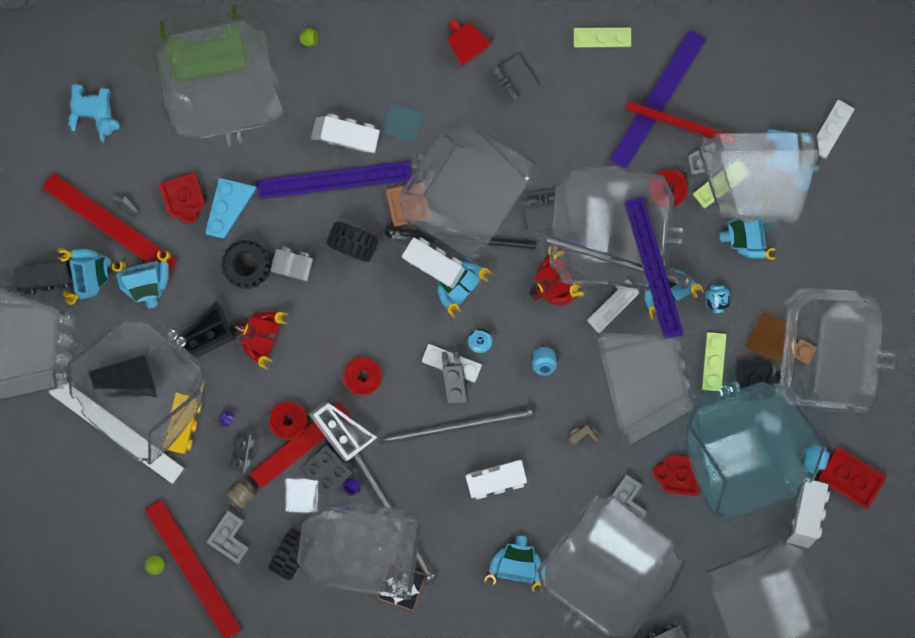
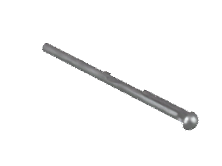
M548 235L545 239V243L644 273L642 264L612 256L611 253H603ZM665 269L668 281L681 284L682 289H687L691 286L692 279L689 275Z
M527 405V409L522 411L385 435L386 443L521 417H528L531 420L535 416V410Z
M358 452L353 456L355 462L424 572L426 578L423 580L427 583L434 582L437 579V572L433 570L413 535L410 537L392 508V503L388 501Z

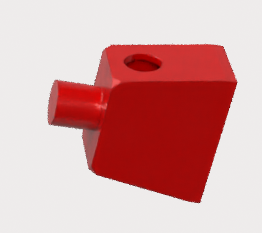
M454 19L447 24L453 33L447 40L461 68L491 47V43L471 23L468 22L462 27L457 19Z

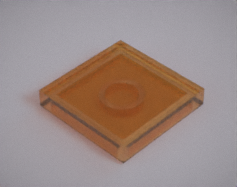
M762 313L745 347L780 364L797 329Z

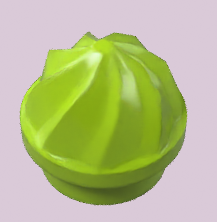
M312 28L303 30L299 36L300 42L307 47L317 45V30Z
M151 556L145 562V569L152 575L160 574L164 569V561L159 556Z

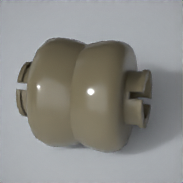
M238 481L233 488L228 490L227 495L229 499L227 500L234 508L238 506L243 509L247 506L248 502L255 498L253 493L255 489L248 481L245 483Z

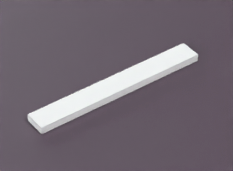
M60 378L49 392L53 397L172 484L184 470V467L63 378Z

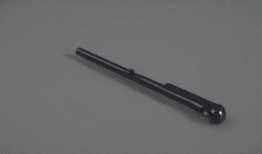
M389 224L385 228V235L393 239L412 240L414 237L419 240L421 237L433 243L434 239L469 241V244L478 243L529 249L536 248V242L393 228V224Z

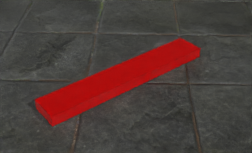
M629 101L625 102L624 110L730 145L736 142V136Z
M340 402L334 406L349 418L352 417ZM313 422L306 428L302 436L288 442L253 470L250 475L262 489L322 441L325 435L317 424Z

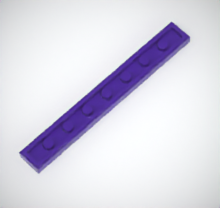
M692 30L688 32L644 103V107L660 112L663 111L705 43V38ZM637 115L610 160L626 170L656 120Z
M409 161L262 179L257 180L259 199L261 200L411 181Z
M644 198L626 200L624 205L663 338L683 336L684 332Z

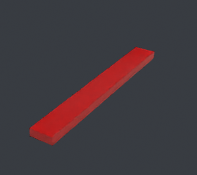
M52 173L43 185L42 189L147 263L154 261L161 263V260L157 257L159 251H161L162 259L167 256L164 250L55 173ZM170 256V259L167 261V263L169 264V273L172 271V269L178 262V260H176L172 256Z
M162 499L145 509L222 637L230 638L242 631Z

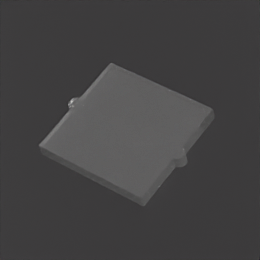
M301 477V479H286V512H300L301 514L304 512L318 513V479H305L304 477Z

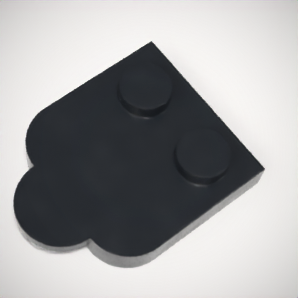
M736 361L737 399H769L775 395L776 389L780 388L784 383L783 374L776 370L775 365L771 361Z

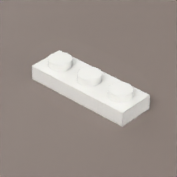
M838 99L809 150L826 159L855 109Z
M627 280L587 320L588 323L600 333L639 292Z
M428 344L422 362L443 370L442 352H447L449 364H454L453 353ZM460 356L464 378L475 382L482 364Z

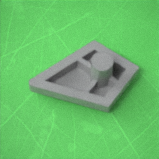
M714 142L688 155L691 175L711 171Z

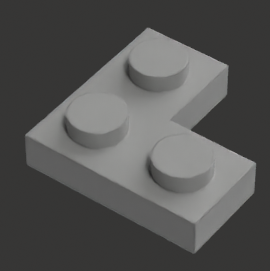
M626 474L604 506L637 528L647 511L632 502L642 485Z
M228 510L206 542L237 564H239L249 549L248 546L234 537L244 520Z

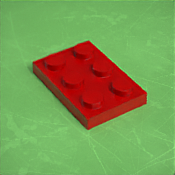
M837 446L828 460L826 469L822 470L817 479L868 510L887 476Z

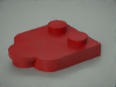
M195 172L158 184L167 212L171 217L180 218L186 224H192L197 221L199 217L198 211L203 209L205 200Z
M670 455L664 460V463L655 466L653 476L658 482H661L662 489L667 493L699 497L703 458Z

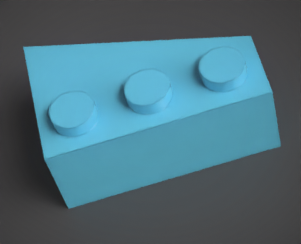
M219 178L205 234L226 240L258 188Z

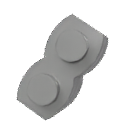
M281 247L280 250L276 249L270 272L308 282L314 260L310 258L311 254L299 252V255L291 253L292 249Z

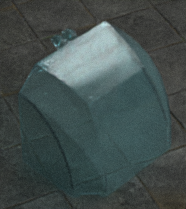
M733 382L730 386L731 393L729 387L725 385L720 389L721 396L694 405L687 424V451L698 486L715 517L721 516L726 521H730L795 497L798 494L797 490L807 481L811 483L815 480L826 444L786 389L764 382L740 389L739 383Z

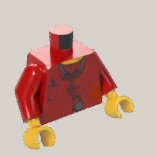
M551 246L548 250L549 254L534 277L538 286L528 292L533 301L544 296L548 304L567 306L576 297H582L584 293L578 292L581 285H573L559 258L556 260V257L563 255V251L556 252L558 246Z
M266 311L256 313L254 317H250L247 324L238 320L235 323L233 331L243 335L241 339L243 350L251 360L266 370L268 368L265 367V363L267 361L272 362L269 356L281 324H287V322H283V316H288L287 313Z

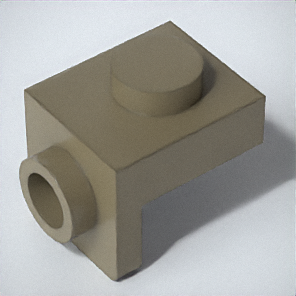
M585 425L581 429L576 427L569 432L571 436L568 440L574 445L589 434L596 443L598 441L596 437L599 434L593 426L588 427Z

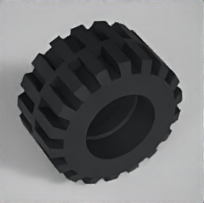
M338 221L334 222L326 244L330 248L353 258L370 262L379 240L372 234Z
M239 240L236 243H232L225 250V254L222 256L221 268H223V274L230 283L240 288L251 289L252 287L259 286L269 276L271 260L268 252L260 244L250 240ZM243 253L254 255L258 263L256 271L248 276L239 274L235 268L236 259Z
M293 527L289 529L274 554L268 570L290 581L311 547L313 539Z

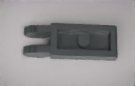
M459 351L453 352L454 364H449L447 352H442V369L448 404L467 402L463 365L460 361Z

